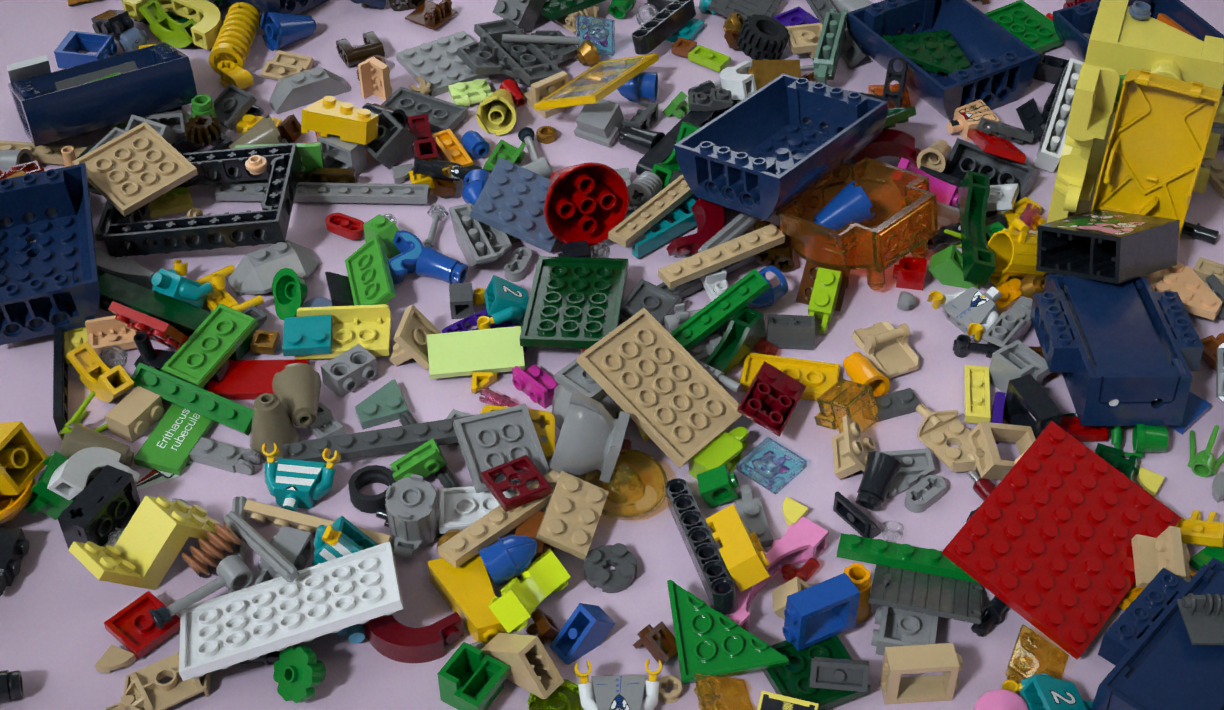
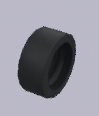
M370 465L358 469L348 482L350 500L354 507L361 512L370 514L377 513L379 507L386 509L387 489L378 495L371 496L364 495L359 490L370 483H382L388 487L389 485L392 486L396 482L392 476L393 471L380 465Z

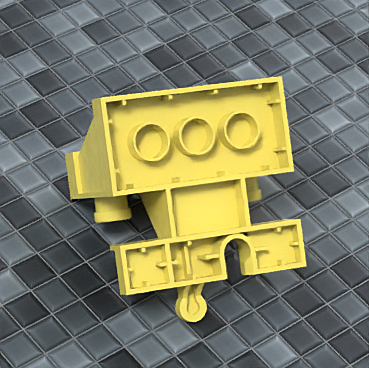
M1129 0L1100 1L1089 39L1085 62L1082 63L1075 87L1066 129V139L1060 157L1047 223L1067 218L1069 213L1078 215L1089 212L1119 102H1115L1120 75L1127 74L1129 69L1139 71L1144 69L1151 71L1152 74L1191 83L1196 81L1204 83L1203 86L1222 90L1224 85L1223 38L1205 35V39L1202 41L1153 17L1142 21L1135 20L1128 12ZM1221 96L1214 119L1216 123L1224 124V96ZM1210 133L1203 158L1215 159L1221 134ZM1200 167L1193 192L1205 193L1210 174L1209 168Z

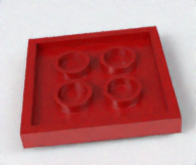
M112 301L108 309L116 314V320L127 324V327L139 333L146 332L150 340L154 338L158 343L170 348V346H173L178 350L189 338L166 322Z

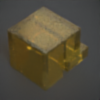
M841 379L817 398L820 412L814 416L816 425L834 430L838 428L839 433L844 432L842 417L846 415L853 422L856 421L863 432L880 419L872 386Z

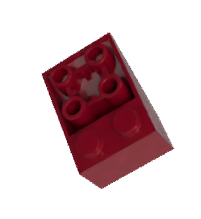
M764 361L736 411L780 437L806 386Z

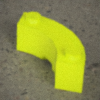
M551 549L534 560L521 573L523 577L520 580L515 577L500 590L501 597L495 596L490 601L488 607L508 633L512 630L517 633L529 623L527 619L531 617L534 609L553 591L557 593L569 584L567 580L571 576Z

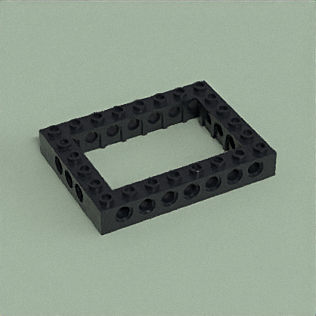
M288 143L181 153L197 168L198 175L177 187L208 186L218 183L229 184L232 182H250L266 179L269 182L264 190V201L261 202L263 211L251 212V210L241 213L229 214V212L219 215L204 214L197 217L182 216L175 219L160 218L159 220L144 221L149 203L125 217L113 206L103 234V240L109 255L115 258L285 242L302 166L297 144ZM254 155L265 157L267 160L266 170L258 175L251 174L245 167V162Z

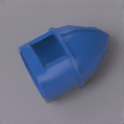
M641 72L617 90L629 101L639 103L640 97H646L650 99V102L656 103L658 73Z
M476 169L464 176L462 197L467 204L475 205L491 173L486 170Z
M767 266L758 272L768 282L770 288L748 304V306L757 308L768 307L786 295L788 283L779 269L774 266ZM768 271L773 272L780 280V284L775 288L766 279L765 274Z
M510 535L503 538L499 537L498 542L478 550L490 576L497 586L515 576H520L530 565L536 554L538 544L536 540L527 536Z

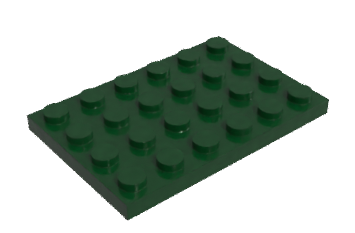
M539 256L520 334V346L590 348L617 328L620 321L629 267L628 259Z

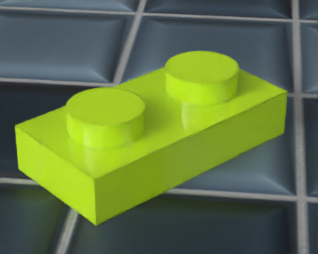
M698 45L688 53L689 61L710 68L713 71L721 72L731 64L730 56Z

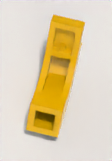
M88 341L67 353L66 357L80 374L81 382L90 392H95V396L101 401L109 403L133 388L134 382L120 364L112 369L107 367Z

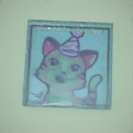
M577 15L576 37H579L580 41L576 47L579 48L584 40H590L600 55L614 56L615 20Z
M767 437L737 463L736 470L776 495L807 467V460Z

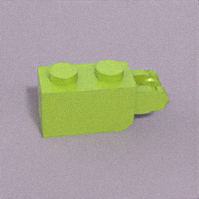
M818 267L808 306V315L822 320L820 334H826L828 324L833 319L842 278L841 271Z
M737 426V428L735 427L729 433L722 432L689 461V474L697 479L698 474L724 464L730 473L740 467L742 452L746 450L748 444L745 440L748 437L746 427Z

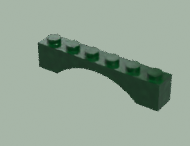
M968 170L958 189L964 281L986 286L996 268L995 251L991 250L988 246L985 233L986 210L990 193L989 175Z
M748 307L739 311L730 320L720 342L703 363L724 372L726 376L766 335L764 314Z

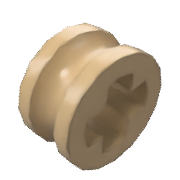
M672 675L659 679L658 699L664 703L677 702L682 695L681 681ZM668 686L673 687L671 693L665 692Z

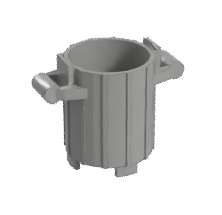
M411 474L407 478L404 477L393 483L392 486L389 485L385 499L390 533L394 539V556L413 559L414 554L419 548L421 549L433 543L438 533H440L439 508L435 487L430 482L424 480L423 476Z

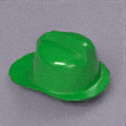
M290 268L280 269L273 278L272 291L277 316L281 320L295 317L297 309L302 306L307 297L308 289L306 282Z

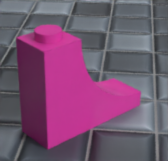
M901 157L893 179L905 196H913L917 200H920L921 197H926L952 207L958 206L959 193L957 186L927 174L912 164L910 160Z

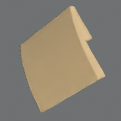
M278 50L274 59L266 62L260 76L279 80V78L311 69L314 60L313 57Z

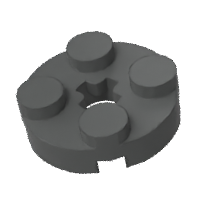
M616 543L614 545L601 546L588 551L584 563V576L587 583L594 589L596 586L602 588V592L618 593L629 588L631 581L636 578L637 561L624 544ZM608 566L615 567V571L610 572L609 569L604 568Z

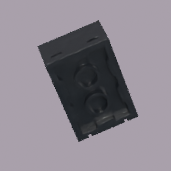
M106 465L89 485L78 494L77 498L62 511L58 521L68 550L74 541L81 543L90 541L98 546L106 547V545H111L123 532L141 504L131 473Z

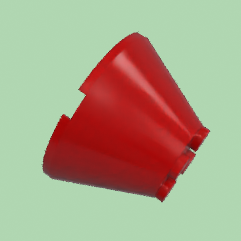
M595 162L567 166L553 172L550 176L544 205V215L549 230L564 243L587 240L588 246H593L609 238L608 232L617 226L620 221L622 222L626 216L629 205L626 183L613 168Z

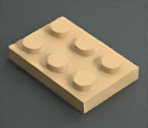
M561 471L535 539L584 560L590 548L609 491Z

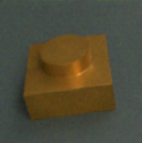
M256 330L250 343L251 352L274 354L280 340L279 332Z

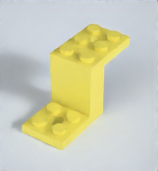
M146 495L114 547L110 545L101 547L90 541L86 543L74 541L68 551L100 581L156 590L189 537L208 541L206 532L210 531L216 534L214 524L223 525L217 520L209 518L206 515L207 511L199 505L194 504L192 507L180 500L172 502L163 496L155 498Z

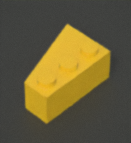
M325 96L302 109L301 133L308 134L309 130L321 132L320 136L328 137V134L340 136L342 141L366 145L378 138L379 115L370 112L368 109L353 106L352 103L337 100L333 96Z
M734 504L705 519L713 532L714 540L719 542L721 556L740 592L770 577L766 568L770 563L762 543L755 531L749 532Z

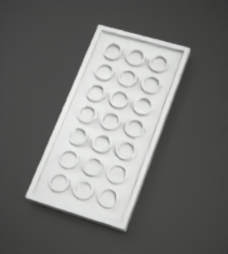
M390 541L299 570V577L294 579L293 582H287L281 576L191 605L182 610L180 616L179 674L182 680L199 678L206 673L227 669L234 664L246 660H254L261 655L274 651H282L289 646L301 642H309L316 637L328 633H337L344 628L356 624H364L371 619L383 615H392L404 609L394 552Z

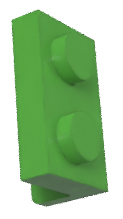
M501 139L486 161L483 169L493 170L499 157L519 165L516 162H522L526 154L523 151L526 143L522 142L520 147L516 148Z
M432 438L391 463L390 466L394 472L392 476L397 482L404 477H410L411 474L423 476L424 479L447 465V462L437 442Z

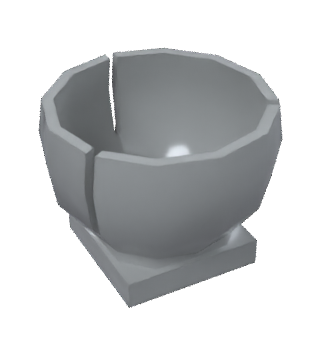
M576 360L555 374V381L559 384L554 389L552 414L555 417V425L560 431L572 393L586 395L600 402L613 419H618L620 411H623L622 408Z
M572 393L549 468L577 476L594 470H600L599 480L609 483L623 444L630 413L620 411L618 419H613L600 402L586 395Z

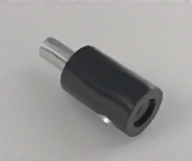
M708 80L695 85L688 90V95L689 92L708 94L711 88L721 87V80L715 82Z

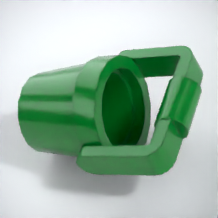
M612 0L608 8L610 15L616 19H623L633 9L636 0Z
M1145 424L1133 426V453L1122 452L1121 457L1129 458L1134 455L1141 459L1144 458L1143 453L1166 452L1168 446L1167 427ZM1114 426V429H1111V444L1117 449H1120V445H1122V429H1120V426Z

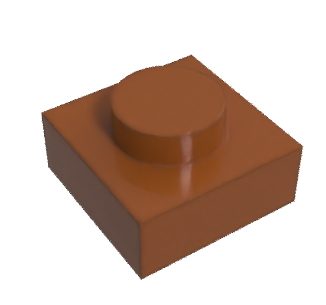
M679 37L673 44L671 53L688 58V53L697 47V42Z

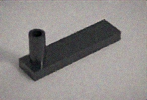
M140 332L134 336L135 344L140 352V356L134 363L135 367L140 362L162 371L161 368L174 355L175 351L154 349L146 332ZM229 360L221 366L210 380H222L230 366Z

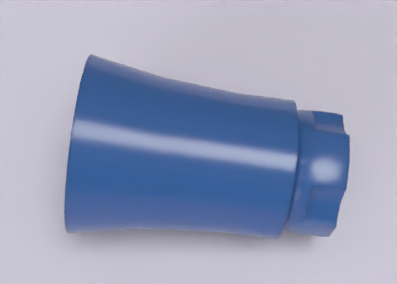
M430 246L423 248L416 263L417 275L435 278L450 284L463 283L468 271L466 264L460 263L459 260L448 257Z

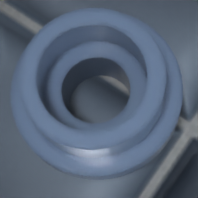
M1135 1L1129 7L1128 12L1133 19L1142 21L1150 17L1151 6L1142 1Z

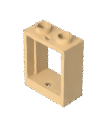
M979 422L967 435L980 477L1002 480L1015 465V462L1001 460L995 441L1016 443L1019 454L1022 455L1036 440L1031 426Z
M954 643L885 647L880 675V686L884 704L952 700L954 690L959 687L958 672H961L963 668L961 655L956 654ZM943 672V675L901 677V674Z

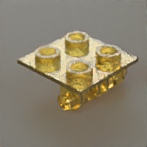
M1023 624L1007 666V680H1013L1017 683L1023 678L1041 673H1047L1057 679H1061L1069 655Z
M694 674L696 681L694 692L698 697V706L701 710H753L743 679Z

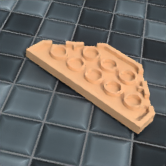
M1177 262L1175 266L1141 276L1147 278L1153 292H1163L1166 290L1177 292L1187 313L1215 320L1221 310V299L1191 267L1184 266L1182 263Z

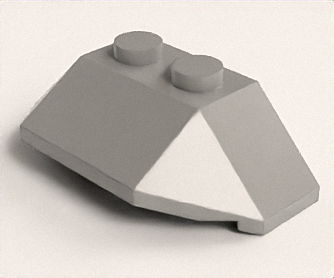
M314 67L279 78L269 103L276 114H280L317 102L325 96H336L349 92L350 87L342 77L322 67Z
M468 203L450 207L449 212L457 243L471 268L492 263L510 250L512 244L506 233L469 217L474 205Z
M286 240L285 242H278L269 247L246 254L228 278V283L236 295H243L244 293L250 295L266 294L272 291L273 278L280 269L290 268L296 272L297 276L304 280L314 272L315 268L320 266V263L310 249Z

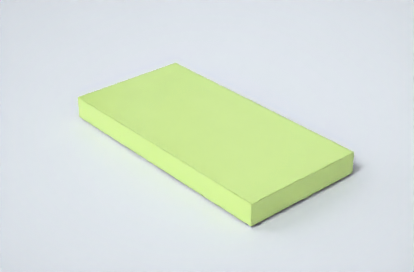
M521 326L427 335L430 379L472 375V372H510L515 366L525 370L523 346H520Z

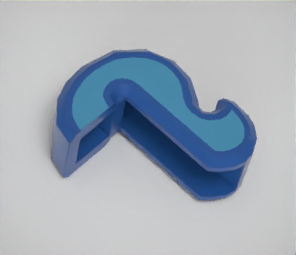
M404 230L397 231L393 239V244L401 253L388 260L393 284L403 282L406 273L416 272V263L424 248L421 240L416 235Z

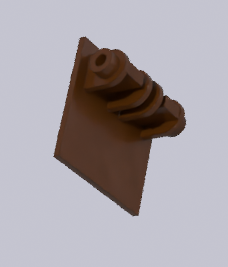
M442 0L439 4L426 1L406 16L405 19L436 30L454 16L457 11L452 9L451 0Z
M806 261L796 302L809 305L818 267L841 271L842 283L835 307L836 311H841L845 291L849 285L848 279L851 270Z

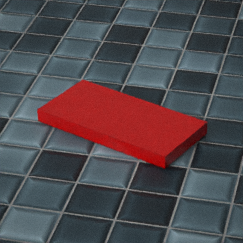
M972 128L968 130L967 136L982 151L1024 164L1026 155L1008 139L986 134Z
M308 359L229 361L230 366L221 381L209 380L207 391L228 400L256 399L264 393L274 394L272 389L274 375L284 370V366L288 364H309Z

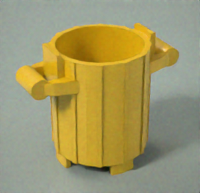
M1015 218L1008 229L1003 228V230L994 233L988 241L990 249L995 251L996 268L989 281L996 288L1005 283L1009 276L1025 277L1029 274L1043 276L1046 273L1036 271L1038 234L1027 233L1029 227L1020 218Z

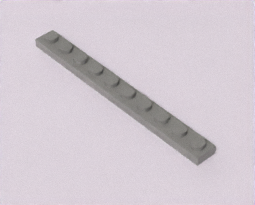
M240 181L229 184L218 183L215 198L216 201L227 202L264 201V190L267 188L268 182ZM298 182L294 202L420 205L428 204L430 187L429 184Z

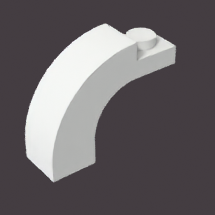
M743 61L735 67H726L720 72L721 86L723 89L731 91L732 100H743L757 91L754 74H747L748 68L752 66L751 61Z
M90 447L76 452L61 464L52 474L47 489L70 501L84 490L87 478H94L106 465L131 473L135 484L138 482L140 474L119 462L120 453L103 447Z

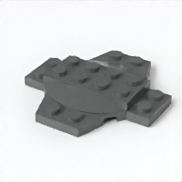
M509 19L474 24V32L480 37V42L474 41L458 48L457 56L475 74H504L511 76L518 84H527L531 87L533 83L562 72L557 67L558 64L575 57L578 54V48L574 44L502 42V34L529 35L524 33L523 28H517ZM536 30V33H531V35L565 36L561 31Z

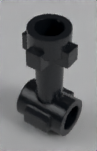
M964 334L957 336L953 343L954 354L960 358L966 357L968 352L984 353L987 358H992V354L999 350V346L987 342V344L972 343L971 338Z

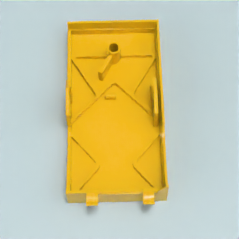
M1129 69L1122 83V92L1090 211L1100 209L1180 220L1179 242L1223 90L1203 86L1204 83L1196 81L1191 83L1152 74L1149 70Z

